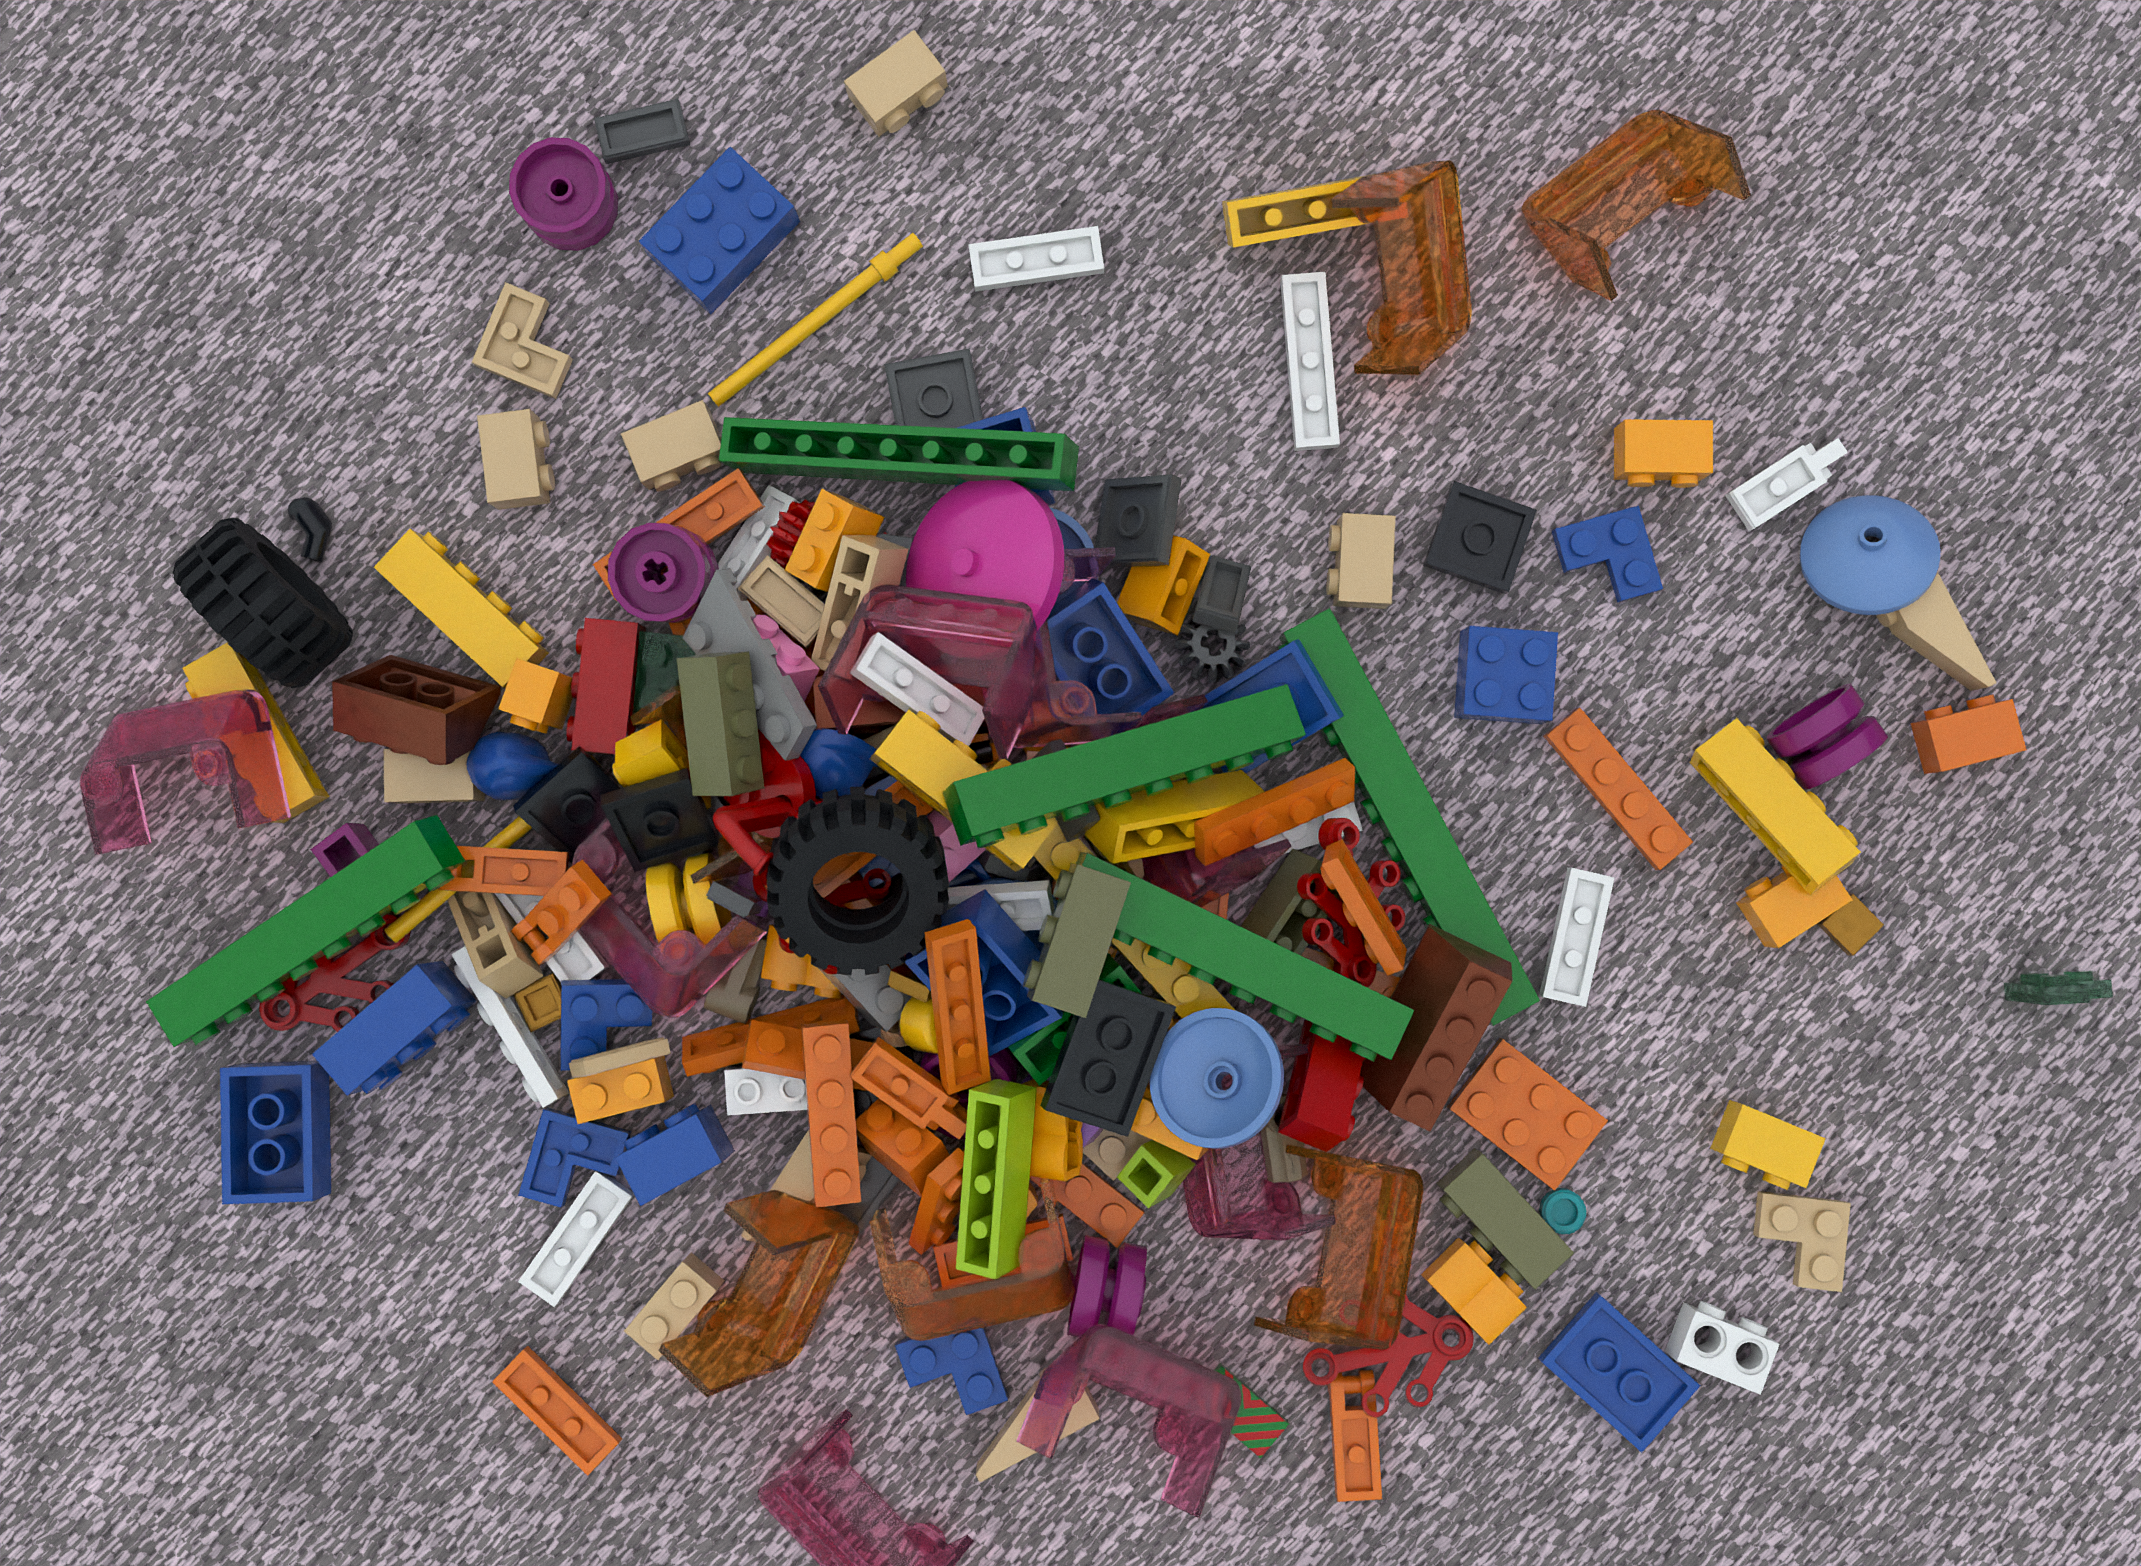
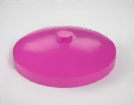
M1010 480L967 481L947 492L934 504L924 517L914 536L906 568V592L912 616L921 632L932 644L952 655L972 660H988L1004 656L1018 649L1040 629L1056 602L1064 572V544L1053 512L1047 503L1034 491Z

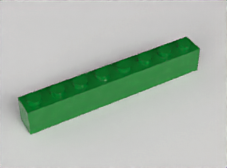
M724 417L719 461L734 470L739 468L744 473L948 485H961L967 481L1010 480L1028 489L1074 491L1079 446L1065 433Z
M1288 684L954 781L942 793L960 846L976 841L977 847L983 848L1003 841L1005 839L1004 832L1019 828L1021 835H1026L1047 827L1046 820L1062 815L1064 822L1072 821L1091 813L1089 807L1104 802L1105 808L1111 809L1132 801V793L1145 790L1149 797L1172 789V781L1186 777L1188 784H1192L1213 776L1212 769L1226 765L1228 772L1253 764L1254 760L1252 757L1266 753L1268 760L1286 755L1293 751L1292 743L1305 736L1306 733Z
M438 815L413 821L150 998L146 1003L173 1047L191 1040L195 1046L201 1045L221 1033L217 1027L219 1024L226 1021L230 1025L253 1011L250 1004L259 999L260 1003H263L286 990L282 983L292 977L293 981H297L319 968L315 961L325 955L327 959H330L350 948L352 944L349 938L359 933L363 937L386 924L383 916L393 910L396 915L417 904L420 901L417 893L426 887L431 892L453 880L454 876L451 871L466 861Z
M1080 853L1076 864L1131 882L1113 935L1114 939L1129 946L1132 945L1134 939H1138L1150 945L1148 955L1171 966L1175 958L1191 965L1188 974L1211 985L1214 984L1216 977L1232 984L1228 993L1251 1004H1254L1257 997L1272 1003L1269 1010L1270 1013L1293 1024L1297 1016L1312 1023L1310 1032L1333 1043L1337 1035L1352 1042L1349 1051L1374 1062L1377 1054L1392 1060L1412 1017L1413 1009L1089 853Z

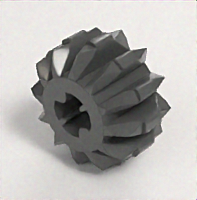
M1196 622L1193 623L1197 629L1183 623L1180 632L1191 640H1177L1175 642V649L1190 651V653L1182 656L1178 662L1183 667L1194 660L1197 665L1191 672L1192 678L1197 679L1202 669L1206 668L1208 669V682L1215 683L1217 668L1220 669L1226 679L1233 677V670L1228 661L1238 667L1244 666L1246 660L1243 656L1234 652L1245 651L1250 648L1249 641L1236 640L1235 638L1246 631L1244 624L1238 625L1236 633ZM1208 635H1215L1216 642L1223 643L1224 650L1219 648L1216 653L1217 656L1209 655V649L1201 647V640L1206 642L1209 637Z

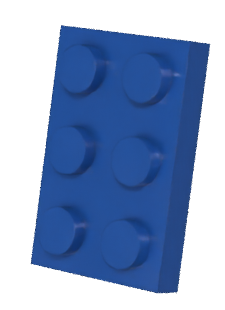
M1299 639L1287 644L1186 707L1188 713L1288 684L1306 733L1305 736L1292 743V746L1344 716ZM1266 753L1252 757L1254 760L1253 764L1238 770H1243L1247 774L1267 762ZM1226 765L1221 766L1224 773L1228 772Z
M1597 1292L1538 1357L1545 1366L1641 1453L1701 1386Z

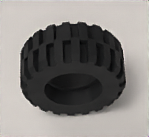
M238 518L220 520L175 561L173 569L174 581L180 586L181 593L192 603V607L237 653L242 654L250 664L262 670L266 676L274 681L278 680L283 686L291 688L306 686L351 645L353 637L352 628L348 625L346 618L338 611L333 601L324 594L325 592L286 553L277 548L263 534L258 533L255 528L245 524Z
M850 787V794L839 796L837 789L823 793V802L817 805L813 800L809 799L799 806L798 819L794 816H788L780 827V837L773 840L770 852L773 853V858L769 863L767 871V905L769 915L774 917V928L780 938L785 940L789 938V949L798 957H804L806 954L811 955V965L822 970H826L828 965L837 967V974L851 976L852 969H865V975L879 973V966L889 964L890 968L894 969L905 964V955L909 952L913 956H917L926 948L924 932L941 927V915L947 912L949 902L947 889L949 881L944 848L940 837L935 836L934 826L926 815L917 817L916 806L906 799H901L896 804L892 800V793L881 789L876 791L875 796L866 795L864 787ZM851 852H867L879 855L893 863L902 873V882L891 897L876 906L865 909H847L834 905L824 899L814 888L813 877L825 863L837 856Z

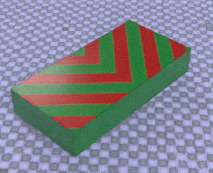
M1221 1363L1218 1364L1192 1396V1400L1259 1458L1266 1453L1289 1425L1287 1419Z

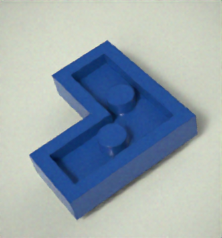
M1639 505L1551 531L1563 573L1606 562L1617 603L1663 589Z
M652 979L561 980L560 1070H570L569 1063H571V1060L606 1051L607 1027L652 1026Z
M548 1107L543 1109L518 1196L560 1208L563 1207L567 1200L576 1165L613 1176L620 1174L621 1168L615 1157L627 1150L623 1142L630 1139L632 1131L594 1120L577 1124L576 1116Z
M980 1313L896 1342L895 1347L909 1388L952 1373L966 1415L1008 1401V1394Z

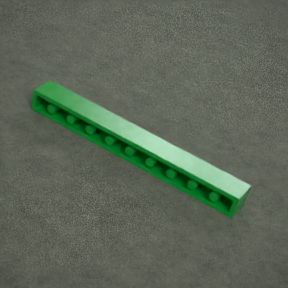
M1329 608L1283 632L1279 636L1282 645L1278 646L1277 650L1299 639L1344 714L1343 717L1324 727L1320 732L1330 748L1336 745L1342 757L1355 766V784L1358 785L1365 800L1360 802V806L1371 825L1378 823L1386 837L1380 842L1388 859L1395 863L1399 862L1406 878L1402 879L1401 882L1410 900L1413 903L1420 901L1427 917L1422 919L1425 929L1431 924L1511 962L1512 983L1489 1025L1494 1026L1539 1002L1540 999L1331 609Z

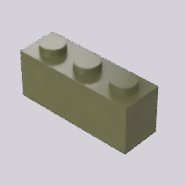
M749 651L707 653L677 658L693 796H735L764 789Z
M1292 849L1240 927L1302 955L1308 946L1302 935L1304 923L1310 918L1326 919L1328 915L1311 900H1305L1300 897L1297 891V882L1305 873L1321 874L1320 866L1322 862ZM1313 880L1310 883L1312 894L1315 891V882ZM1328 887V891H1330L1337 899H1339V893L1337 892V890H1331ZM1319 925L1316 926L1315 934L1320 928Z
M1071 863L1069 871L1061 870L1053 892V896L1059 898L1054 916L1046 915L1038 937V941L1044 943L1039 961L1031 960L1023 982V987L1029 988L1027 994L1029 999L1086 1018L1131 882Z
M1474 1148L1436 1183L1445 1193L1439 1198L1442 1204L1457 1219L1464 1214L1475 1227L1469 1233L1487 1252L1494 1247L1505 1258L1500 1267L1517 1285L1525 1280L1536 1290L1574 1254L1568 1245L1479 1150Z

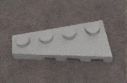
M730 568L718 569L682 638L696 655L749 651L758 729L785 761L799 758L817 724L790 675L782 676L777 667L775 656L778 653L770 639L762 640L752 622L756 614L749 601H741L733 586L738 581Z

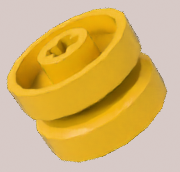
M711 853L688 857L683 868V875L680 869L672 862L647 868L646 892L651 920L661 951L669 962L692 958L698 941L709 953L733 948L734 929L731 911L707 899L708 896H706L713 881L723 879L718 863Z

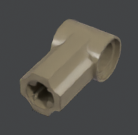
M737 929L733 938V948L729 949L721 972L716 973L704 1002V1009L746 1024L753 1012L760 992L758 983L761 978L767 938Z
M1282 1093L1279 1104H1283V1108L1287 1096ZM1272 1116L1270 1121L1261 1130L1268 1181L1272 1183H1289L1302 1180L1304 1176L1308 1175L1304 1143L1278 1133L1281 1118L1274 1122Z

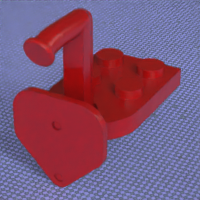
M759 729L758 734L765 788L735 796H723L730 805L717 808L712 817L716 829L736 853L754 870L753 874L755 876L762 874L769 866L773 853H766L748 833L755 831L759 835L768 838L780 837V827L788 816H794L798 819L799 806L809 799L813 800L816 805L823 802V800L816 798L814 779L804 759L799 756V758L785 761Z

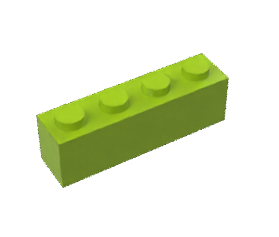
M995 1079L969 1089L956 1257L957 1270L996 1280L1023 1265L1037 1087Z

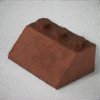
M388 655L332 681L333 731L353 736V739L358 742H372L389 747L394 753H409L425 758L434 765L451 764L455 759L474 749L501 695V686Z

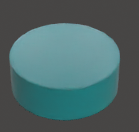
M1557 1188L1555 1191L1551 1190L1544 1195L1540 1202L1539 1214L1556 1233L1571 1234L1583 1225L1586 1219V1206L1582 1198L1575 1192L1566 1188Z

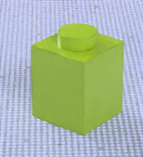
M1151 1140L1140 1146L1118 1174L1117 1178L1147 1208H1150L1170 1197L1196 1164L1186 1155Z

